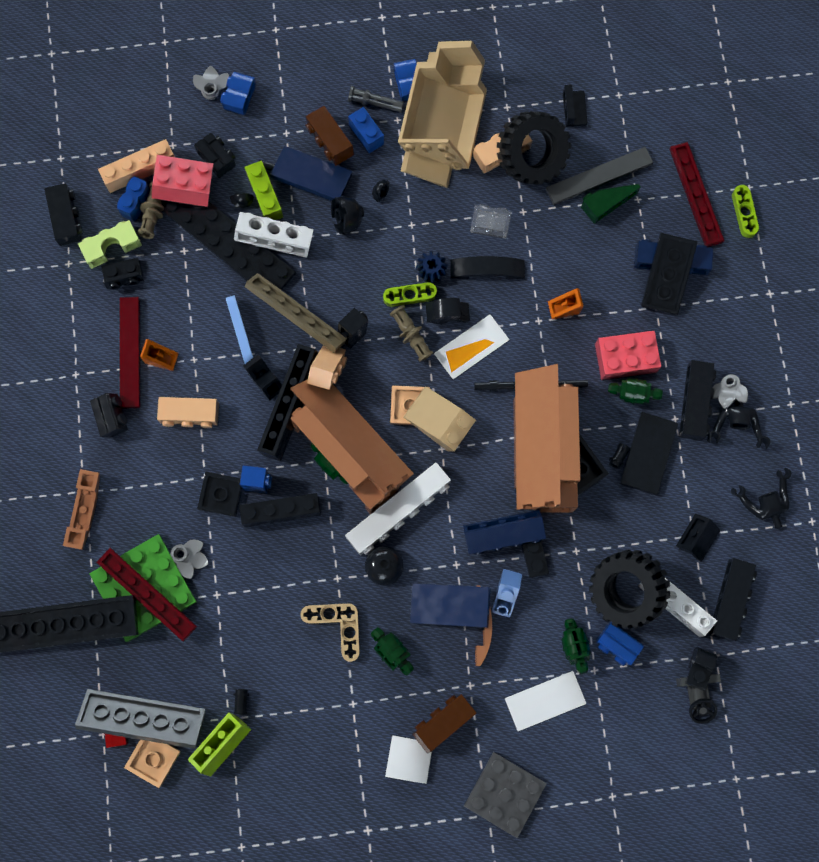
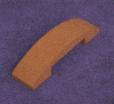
M82 469L79 471L76 485L78 489L70 526L66 529L63 546L81 550L85 546L97 502L100 473Z
M490 607L488 628H483V646H475V666H481L490 647L492 637Z

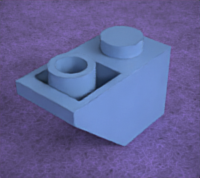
M503 569L491 613L511 617L520 590L522 574Z

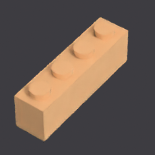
M165 139L101 167L98 171L108 191L112 193L126 187L134 176L144 179L153 175L157 155L174 157V154Z

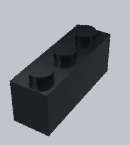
M66 183L44 188L56 242L59 246L82 241L80 234H83L81 224L77 221L79 211L73 203V200H76L73 189H70Z

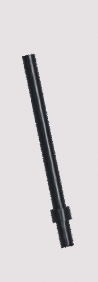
M489 380V382L474 383V390L497 392L502 389H515V382ZM588 380L558 381V387H561L562 384H572L573 387L587 388Z

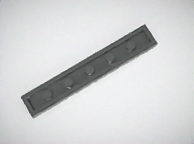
M643 147L548 186L546 191L552 204L556 205L651 166L653 161L646 147Z

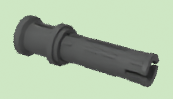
M351 86L348 96V102L362 103L363 106L370 104L400 113L404 101L372 94L368 89L364 91L356 89L354 86ZM378 100H379V101H383V102H387V103H391V104H393V105L386 104V103H382V102H378Z

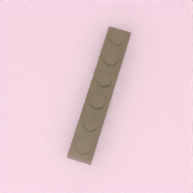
M257 273L246 282L245 288L333 353L345 344L347 338Z

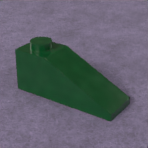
M635 184L598 190L594 194L591 192L583 198L581 208L595 224L638 194L641 186Z

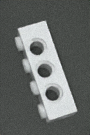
M240 212L235 228L234 240L307 258L313 229L272 220L269 217H260L251 213Z
M670 582V587L667 588V591L671 593L670 598L666 600L668 602L666 610L697 636H706L717 620ZM640 583L638 586L644 591L643 585Z

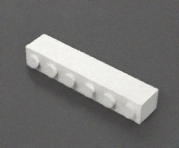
M434 463L345 535L346 539L359 555L363 553L367 555L374 549L373 545L376 542L380 541L382 543L390 536L388 533L391 530L401 528L405 524L403 521L407 517L413 518L420 512L419 508L422 505L428 506L435 500L433 496L438 492L442 494L449 489L450 478L437 463Z

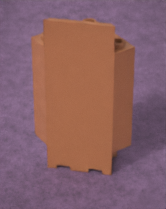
M558 364L515 373V397L513 400L514 489H516L517 510H540L543 513H573L578 508L577 484L580 481L578 387H573L572 384H562L561 387H558Z
M307 380L290 388L305 405L303 408H297L292 413L291 421L295 431L298 433L301 430L347 481L353 492L365 504V509L370 515L399 490V487L414 474L333 384L329 390L308 384Z

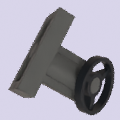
M712 674L708 683L721 682L720 674ZM687 677L677 678V687L687 686L690 702L689 715L691 719L701 724L713 720L717 715V706L709 697L708 685L706 690L702 691L685 684ZM711 704L714 705V712L709 710ZM706 714L711 715L710 717H708V718H706V719H696V718H694V717H696V716H698V715H700V716H704V715H706Z

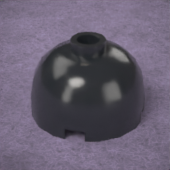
M341 196L335 197L331 201V216L336 218L337 224H334L336 231L339 234L350 233L360 226L362 217H364V210L354 198Z
M387 546L372 550L365 561V572L368 578L381 586L395 583L402 575L404 569L400 553L394 548Z

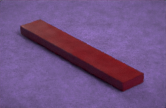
M688 142L671 146L669 150L704 245L711 247L723 243V235Z
M139 297L120 298V398L122 400V409L140 408Z
M109 548L96 562L131 595H135V598L183 642L197 628L188 617L112 548Z

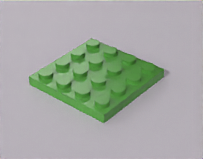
M160 534L120 556L180 611L197 603ZM102 567L89 573L103 599L131 595ZM136 599L138 633L141 635L162 622ZM139 635L128 636L123 638L126 642H129L134 638L138 637Z

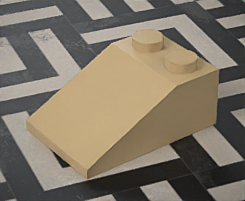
M426 386L403 417L446 451H455L476 421L464 410Z

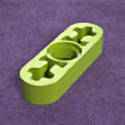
M739 185L732 193V200L740 232L744 237L751 238L758 232L759 224L750 189L745 185ZM739 191H741L742 194H745L743 197V203H741L742 196L738 195ZM741 208H748L750 215H743ZM748 224H749V227H750V228H753V230H752L751 232H750L749 229H746V227L748 226Z
M430 282L388 288L383 293V301L389 307L428 302L435 299L437 288ZM426 288H429L430 291H433L431 292L430 296H427V293L422 292H426ZM417 289H420V293H421V297H420V298H418V290H417ZM412 290L415 292V297L407 299L404 295L405 292ZM399 292H402V300H400V297H395L394 301H390V298H388L391 293L393 296H399Z

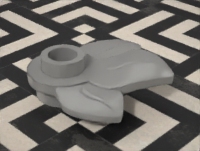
M209 66L203 76H193V84L202 92L204 98L212 100L217 98L220 91L227 87L229 74L219 75L212 66Z
M726 375L721 380V383L712 387L714 388L713 398H718L719 403L724 409H727L735 399L746 403L748 400V390L740 383V379L736 375Z
M194 539L189 540L184 545L179 544L172 548L170 555L173 561L177 563V568L183 577L192 579L194 569L204 568L208 565L206 556L200 552L204 544L203 542ZM179 551L184 552V556L182 558H178L177 556Z

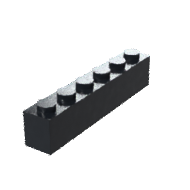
M300 344L297 345L257 449L263 456L278 461L282 460L294 428L291 421L292 413L303 405L290 388L308 379L310 366L318 354L314 348Z

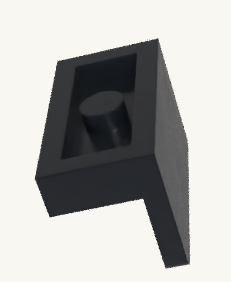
M572 84L565 85L562 94L566 127L586 126L588 121L585 92L573 91Z
M695 513L676 546L680 550L692 554L698 561L702 562L720 529L711 519Z

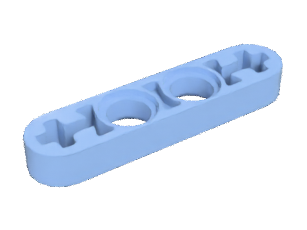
M233 295L226 297V302L243 360L246 364L253 358V354L236 297Z

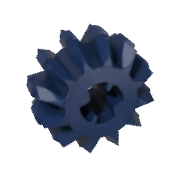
M430 251L429 256L423 253L422 258L417 260L416 270L419 271L418 276H424L425 282L429 278L431 283H434L435 278L441 281V276H446L445 269L448 268V264L444 263L445 257L439 258V252L433 255V251ZM431 265H434L435 268L433 267V269H429V266L431 267Z

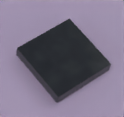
M205 472L197 510L236 517L242 487L240 486L241 478Z

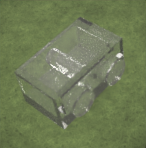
M485 204L475 205L470 232L506 239L512 211L501 207L497 209L490 208Z

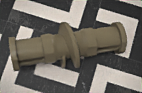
M152 182L149 184L150 192L146 202L140 205L143 217L141 228L138 229V235L146 239L154 238V227L157 219L163 218L161 211L164 210V206L161 205L162 200L152 198Z
M402 305L393 310L390 316L395 318L399 325L398 327L403 331L399 337H406L403 343L410 342V346L415 350L419 357L418 360L421 362L431 356L433 351L429 350L424 342V338L419 334L422 326H414L412 319L409 318L404 310L405 306Z

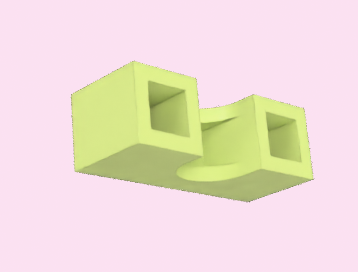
M130 220L119 222L115 227L104 229L98 235L84 238L82 242L78 243L91 269L108 262L105 251L111 244H119L125 253L142 246Z

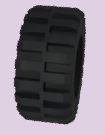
M530 111L522 112L520 116H513L511 118L512 122H506L503 126L505 131H500L498 136L501 140L497 142V148H500L497 157L502 160L500 163L502 169H506V174L513 177L514 180L528 184L541 185L543 182L548 183L552 181V177L557 178L561 174L560 169H565L567 166L565 163L566 159L570 158V154H568V149H571V143L568 142L570 135L569 132L564 131L566 129L565 125L559 122L557 117L550 116L549 113ZM538 130L544 136L546 150L543 158L537 164L530 166L526 164L522 157V143L531 131Z
M624 550L603 559L601 564L595 567V574L591 575L590 578L593 585L589 586V592L593 593V597H591L592 604H596L597 608L595 610L598 614L602 613L604 615L602 619L606 622L611 620L612 625L615 627L622 625L623 629H631L632 627L636 629L659 617L662 614V610L666 609L668 605L666 600L670 598L671 593L667 591V588L670 587V581L665 579L667 572L665 569H660L661 563L658 560L652 561V555L648 553L643 555L640 550ZM622 571L634 574L643 585L644 600L638 607L626 604L617 594L616 578Z

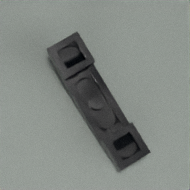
M499 256L450 260V279H469V276H506V279H525V260Z

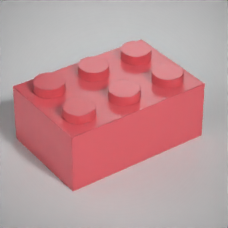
M157 155L152 182V198L208 207L213 163Z
M655 331L598 338L595 343L601 380L657 373L661 368Z

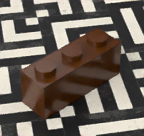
M325 106L305 116L307 121L306 129L310 134H314L317 145L320 148H324L326 158L329 161L332 160L335 166L354 155L353 145Z
M462 694L457 697L452 695L445 701L447 705L442 710L438 707L430 714L432 717L427 722L422 720L414 727L416 731L412 735L427 754L432 752L476 714Z

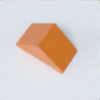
M579 288L548 301L552 319L580 314L583 302Z
M146 339L140 357L145 364L173 371L179 353Z

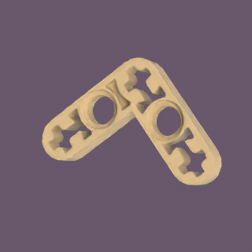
M353 604L309 605L302 609L300 615L305 623L340 622L342 657L349 662L355 661L359 657L358 611ZM337 607H341L340 611H347V607H351L355 614H352L351 618H347V615H341L342 619H337ZM317 608H321L320 615L322 620H318V616H313L311 620L304 617V613H307L308 609H311L313 613H318ZM327 608H332L335 611L334 618L326 619L324 611ZM347 627L355 629L356 633L353 638L345 637L344 630ZM356 640V645L352 644V649L356 651V654L353 655V658H349L348 655H345V651H348L349 646L348 644L344 645V641L351 642Z

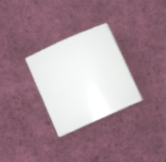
M392 735L385 777L427 784L432 752L427 754L416 739Z

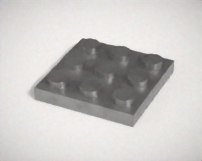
M493 752L464 807L518 838L547 783Z

